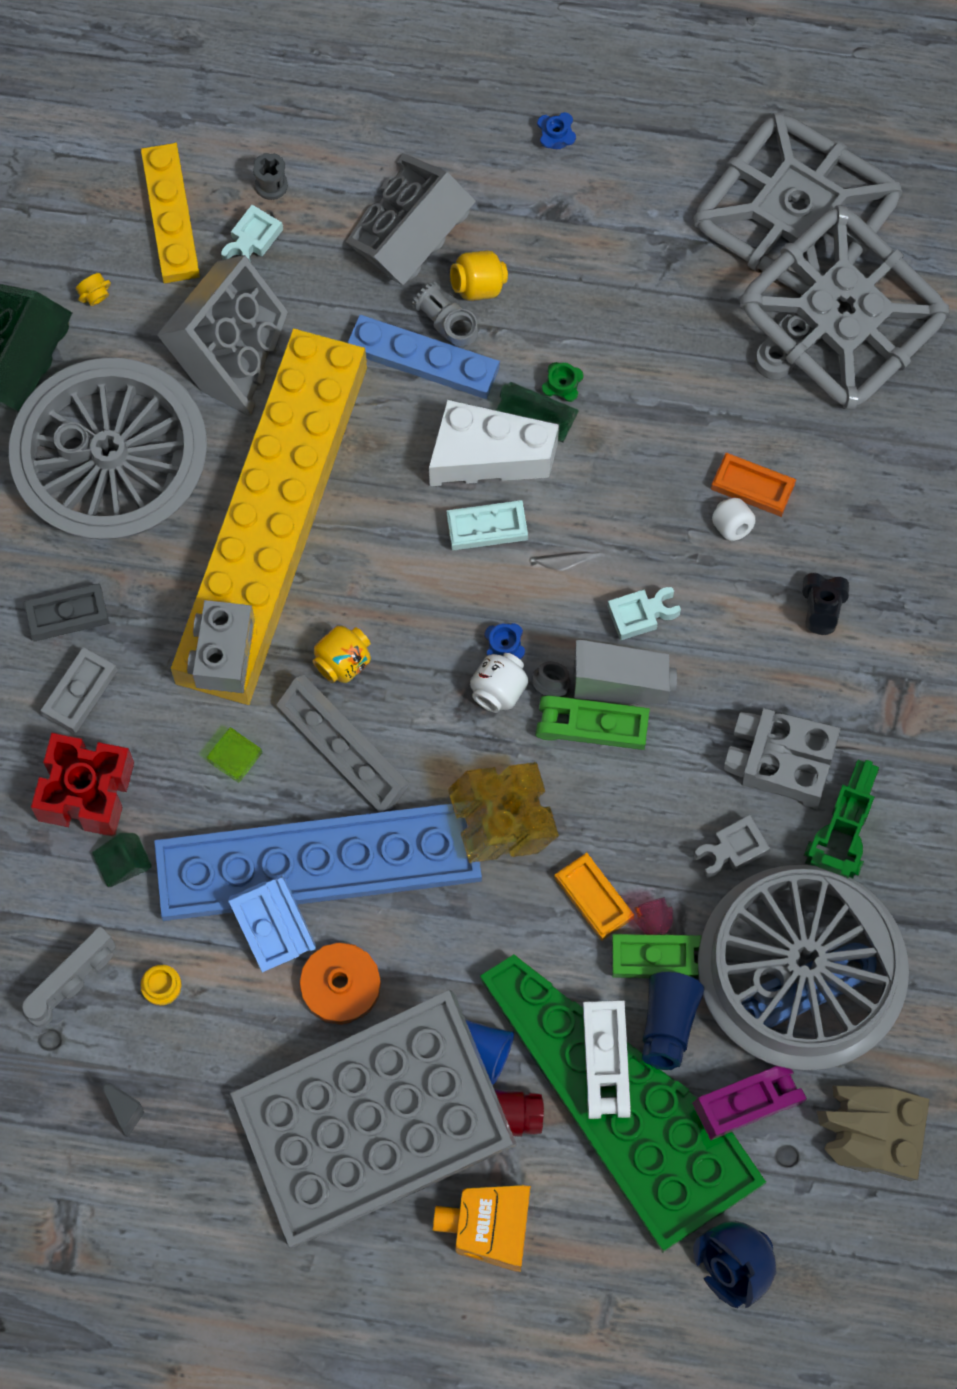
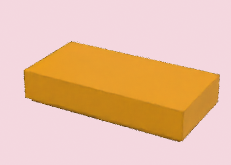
M587 852L554 875V879L601 941L634 919L633 912Z

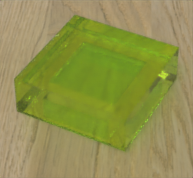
M230 727L206 758L210 764L239 783L263 752L259 746Z

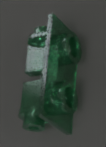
M510 382L509 385L504 384L500 392V398L502 399L496 411L558 424V441L563 443L579 412L578 409L513 382Z

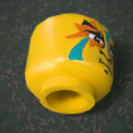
M336 626L314 646L316 658L312 662L321 675L329 682L348 683L369 665L371 656L367 647L371 643L367 636L357 627L350 630L345 626Z

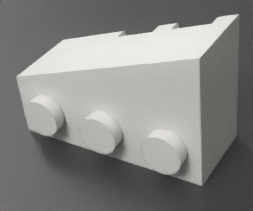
M447 400L429 466L430 486H442V482L465 481L466 484L478 483V480L495 478H501V481L549 478L558 445L559 425Z

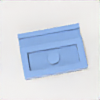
M283 873L270 881H264L229 897L232 910L262 972L299 957V954L316 949L313 937Z

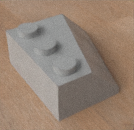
M403 153L397 162L401 167L400 171L393 180L392 178H387L380 188L383 191L382 199L379 203L367 208L346 241L352 249L374 267L401 285H404L407 281L412 280L418 275L422 263L431 253L438 251L442 247L447 234L455 225L462 223L467 218L470 212L469 209L476 202L447 171Z
M246 255L217 261L157 336L202 392L249 415L252 413L255 405L252 398L257 385H262L266 374L263 370L269 352L274 351L288 311Z

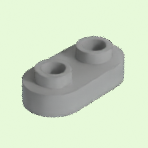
M797 313L785 316L778 324L797 344L802 342L813 331ZM799 326L804 331L797 333L792 330V327ZM769 337L758 348L755 361L760 374L769 379L785 377L795 367L796 363L791 365L785 359L787 354ZM776 352L782 357L780 359H773L769 354Z

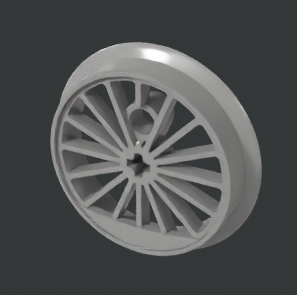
M126 358L87 360L71 365L49 377L31 393L21 407L14 421L9 440L11 474L20 495L27 505L50 525L64 532L92 539H119L138 535L169 518L186 502L194 491L203 472L207 453V436L204 421L197 404L189 392L176 379L161 369L141 361ZM108 391H125V398L113 431L110 429L106 393ZM98 392L101 398L104 431L99 432L80 401V398ZM139 394L151 399L123 433L134 395ZM74 403L90 430L80 423L67 421L58 413L69 404ZM159 407H163L172 415V417L135 436ZM50 422L59 425L54 433V437L42 435ZM178 427L176 441L142 446ZM72 438L82 441L81 445L75 449L63 447L65 442ZM39 446L57 449L59 458L36 461L37 449ZM173 453L171 464L142 458ZM77 467L44 486L41 485L37 477V473L41 471ZM136 468L167 474L164 486L162 487ZM125 472L159 496L147 505H144ZM116 475L120 477L139 509L125 514L120 513ZM110 476L114 516H96L108 477ZM85 477L63 504L51 496V494ZM98 480L88 514L72 510Z
M786 865L759 872L736 885L722 898L711 913L701 937L698 954L699 980L705 988L703 996L712 1016L731 1040L751 1055L767 1063L788 1069H828L843 1065L862 1056L877 1045L892 1028L901 1012L907 994L909 981L907 950L900 929L889 910L870 890L850 877H843L817 866ZM798 889L819 891L808 939L806 937ZM790 890L798 937L770 894ZM825 894H829L840 899L844 906L820 938L815 941ZM762 898L788 940L746 909ZM849 910L860 926L822 946ZM741 918L780 948L730 935L729 931L735 921ZM862 933H865L873 947L829 953ZM726 945L779 959L727 965L725 960ZM800 956L804 961L808 959L813 961L810 969L806 965L801 967L797 965ZM878 956L884 969V976L834 962ZM755 972L750 988L740 994H735L728 975ZM833 973L883 986L877 1004L872 1003ZM765 974L776 976L780 980L781 989L775 992L766 991L760 984V977ZM825 981L868 1011L869 1015L856 1026L852 1025ZM796 983L797 988L786 1034H781L768 1028L763 1023L793 984ZM815 984L845 1032L831 1037L824 1036ZM804 985L807 986L816 1039L795 1038L792 1035ZM753 996L757 1001L768 1005V1007L758 1019H755L741 1002Z

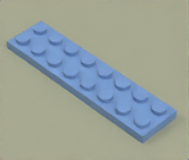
M472 801L154 840L161 917L163 921L234 913L229 903L230 896L264 881H270L282 873L297 905L482 882Z

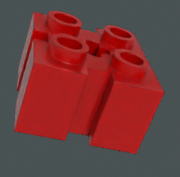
M51 733L43 761L50 777L49 779L39 777L31 805L37 820L69 828L71 818L80 821L84 831L115 837L123 808L117 791L127 792L134 767V760L129 748L98 742L96 751L87 750L81 738ZM84 781L90 782L86 788L77 789V785L83 786Z

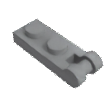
M99 926L25 999L22 1006L23 1012L32 1025L42 1028L50 1024L53 1018L52 1010L64 998L68 1000L74 997L84 986L85 982L83 979L93 969L96 971L102 969L112 959L114 955L112 951L116 948L112 937Z

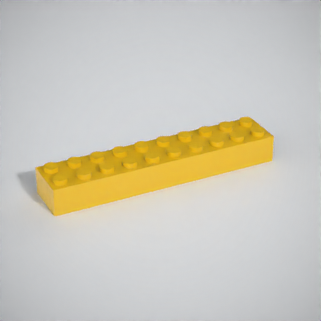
M293 328L171 666V672L176 685L250 705L367 370L366 350L364 347ZM204 600L252 605L255 622L244 693L196 688L193 675L187 672L190 650L196 651L198 637L193 635L194 619L196 613L202 614Z

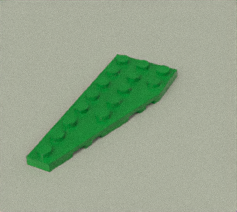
M514 954L480 975L481 982L662 1253L766 1184L765 1179L733 1132L710 1141L692 1104L697 1097L690 1093L689 1089L679 1081L673 1080L662 1070L646 1064L642 1060V1053L628 1042L630 1117L617 1118V1114H601L599 1119H588L583 1007L563 995L553 987L551 982ZM600 1086L601 1098L616 1097V1086Z

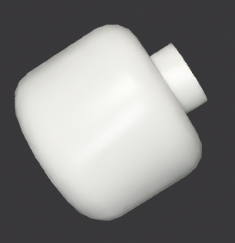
M730 498L721 501L712 516L714 526L729 541H736L745 537L751 532L756 522L754 513L740 498Z

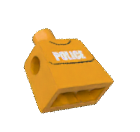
M531 1186L463 1189L460 1208L435 1207L433 1231L457 1234L456 1253L459 1255L521 1272Z

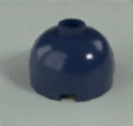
M728 1221L707 1230L696 1238L693 1245L696 1265L699 1266L701 1263H704L706 1270L711 1275L706 1276L704 1281L719 1299L731 1307L738 1308L742 1304H746L745 1308H748L762 1298L770 1289L776 1275V1261L773 1244L764 1232L743 1222Z

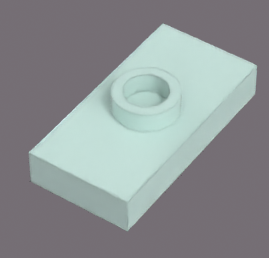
M522 500L447 510L452 551L528 540Z

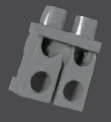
M763 708L761 716L740 712L734 736L753 741L751 752L730 746L724 770L743 777V786L756 787L765 792L784 795L802 801L804 806L818 810L841 728L785 714H775V711Z

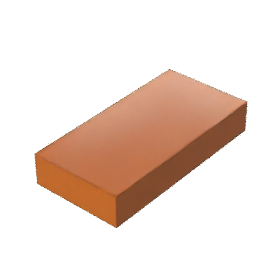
M725 453L713 480L711 490L731 498H740L749 505L782 517L795 487L796 479Z

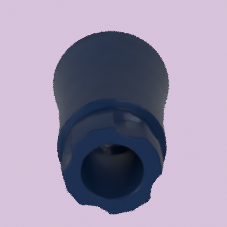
M659 972L651 975L649 978L648 1009L643 1035L642 1060L656 1069L673 1070L681 1066L683 1052L687 1050L696 1011L705 989L693 977L676 972Z

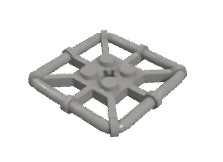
M783 112L773 113L771 118H768L761 124L737 157H732L725 165L726 171L700 203L696 214L693 216L695 228L700 229L708 238L746 260L748 267L755 271L758 269L764 271L774 261L767 254L780 237L794 243L823 214L834 209L836 205L844 206L845 204L882 199L881 204L866 222L877 233L896 208L903 192L899 182H895L888 174L848 151V146L840 141L835 143L799 120L790 116H784ZM788 132L827 155L816 171L794 159ZM774 133L777 137L782 164L770 178L749 164ZM841 163L875 185L844 189L826 177L835 165ZM737 179H744L761 190L752 203L716 208ZM800 198L805 200V209L803 210L792 208V204L789 202L790 200L797 202ZM754 219L770 229V232L755 249L716 224ZM833 226L828 230V231L831 232L832 234H833ZM847 227L848 260L854 264L860 254H866L869 247ZM814 243L804 253V257L821 274ZM789 269L776 279L801 295L811 288L802 277Z
M836 205L834 209L823 214L794 243H787L780 250L781 255L749 284L744 294L740 296V307L787 354L785 359L791 365L796 363L833 400L842 404L844 409H855L857 405L868 400L898 370H904L910 364V358L941 328L945 319L950 315L949 305L944 303L941 296L902 259L904 254L898 249L894 251L858 215L843 205ZM833 226L835 265L822 276L803 257V254ZM847 227L884 261L868 278L848 260ZM789 267L793 268L811 286L800 298L761 295ZM892 269L928 305L892 303L875 285ZM839 300L846 301L851 305L852 315L847 311L841 314L837 310L840 306ZM764 311L797 313L813 331L802 342L797 344ZM887 318L927 320L900 348L895 347L877 329ZM820 338L840 355L841 386L806 352ZM867 340L886 361L857 389L855 387L853 351Z

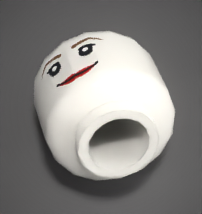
M504 653L503 656L497 654L486 656L470 681L471 689L474 692L472 694L473 699L480 706L494 713L499 712V710L506 711L512 709L528 685V677L522 669L524 667L523 662L510 653Z

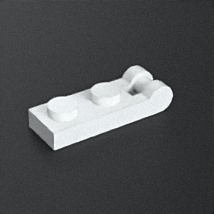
M625 1001L583 1002L588 1119H599L601 1114H617V1118L630 1117ZM600 1086H616V1097L601 1098Z

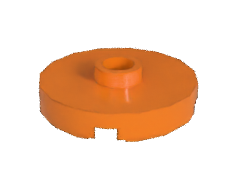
M335 943L323 946L309 957L302 968L300 988L303 1001L313 1015L326 1023L339 1025L352 1023V1021L370 1013L379 999L381 980L378 967L371 956L356 945ZM338 976H344L348 980L346 986L342 988H337L332 983Z

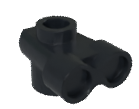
M809 573L803 579L802 589L803 596L808 599V612L805 624L815 634L828 635L835 631L842 603H845L849 598V582L843 577L825 579L818 573Z

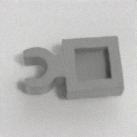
M751 815L716 832L714 838L718 845L705 844L700 846L695 851L694 858L698 860L703 856H710L714 859L715 864L705 869L704 872L706 878H711L721 871L724 863L729 862L733 870L736 871L768 854L770 847Z

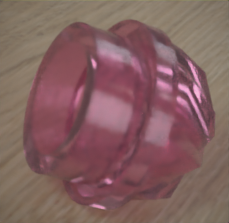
M665 897L634 907L637 918L634 919L635 924L646 935H665L672 926L673 908L672 906H667Z

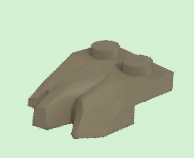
M832 1086L833 1097L840 1102V1108L838 1110L817 1111L819 1125L837 1133L836 1139L828 1142L824 1148L834 1161L840 1166L865 1173L875 1171L907 1181L918 1180L930 1099L887 1087Z

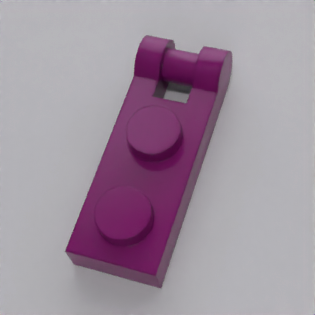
M775 1066L698 1097L692 1104L710 1141L805 1102L807 1098L802 1088L797 1089L791 1077L794 1074L793 1070ZM773 1084L778 1085L782 1093L781 1096H778Z

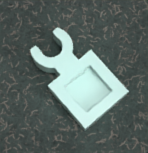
M251 205L232 229L231 236L236 242L228 243L222 249V260L229 259L234 255H246L251 262L250 255L253 252L262 257L283 231L282 222Z
M672 587L660 589L655 597L648 599L644 589L608 601L607 607L620 641L656 630L658 625L656 618L673 620L680 615L681 608L679 605L667 608L662 604L664 600L673 597L674 590Z

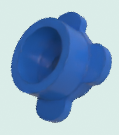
M566 112L561 113L559 116L549 117L542 115L539 117L537 126L542 131L541 145L556 150L572 145L576 140V134L571 129L573 117ZM559 128L560 131H559V132H555V131H553V129Z
M515 623L489 626L484 633L485 638L489 641L487 656L491 654L503 656L504 653H510L522 659L525 655V649L521 646L520 637L523 634L522 628ZM503 640H507L508 645L503 646L501 642Z

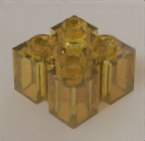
M537 762L509 765L499 775L495 767L467 770L448 788L456 818L465 817L468 826L461 832V837L469 863L498 859L508 849L511 857L538 854L559 836L550 806L542 807L539 801V797L546 791Z

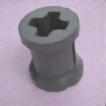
M264 153L258 156L254 161L253 173L256 177V191L264 199L276 200L282 197L288 188L287 177L285 176V162L282 157L275 153Z

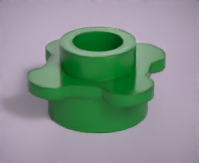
M554 362L550 364L547 369L548 379L542 385V392L548 397L553 395L563 397L567 402L576 400L578 397V383L584 378L583 371L568 363ZM563 379L566 381V384L562 385L559 381Z

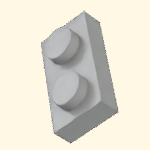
M83 647L40 710L42 716L76 734L117 673L116 665Z

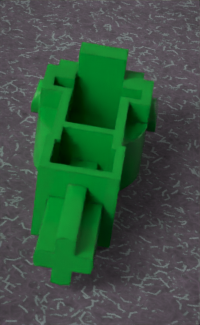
M859 759L856 761L848 786L842 785L831 814L833 817L830 824L817 832L813 842H808L804 856L807 857L805 864L817 866L846 878L850 877L853 879L855 875L859 876L864 863L861 860L863 843L859 833L866 822L875 798L870 793L879 771L878 766L872 765L873 762L869 760L864 762ZM832 830L852 836L847 855L853 857L854 862L847 859L843 861L824 854L825 851L816 848L817 844L826 847Z

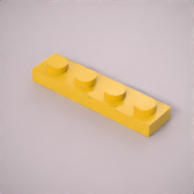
M177 143L142 148L141 154L163 282L165 284L200 278Z

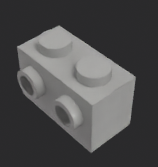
M204 600L202 614L196 613L194 619L193 635L198 637L196 651L190 650L187 672L193 675L196 688L244 693L255 622L252 605Z

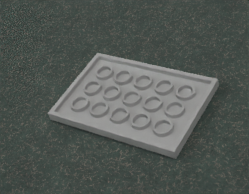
M451 990L230 1093L289 1248H296L517 1146L457 998Z

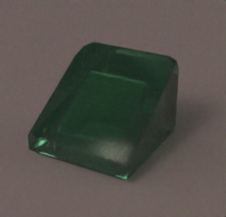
M119 833L92 852L107 887H113L144 873L152 867L141 840L135 833Z

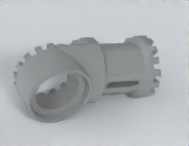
M436 282L427 284L425 289L422 288V294L417 293L418 297H415L412 306L417 311L422 310L434 322L433 327L450 344L464 348L475 342V339L478 338L479 330L477 318L471 311L462 309L457 303H451L440 292V286ZM458 320H466L470 322L472 328L468 334L458 336L452 333L451 326Z

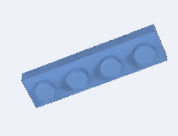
M359 315L348 341L349 344L364 347L366 359L484 399H487L500 368V361L363 315Z

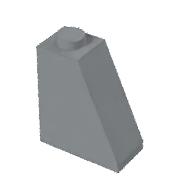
M576 640L574 699L613 704H668L670 691H676L677 669L669 668V654L587 640Z

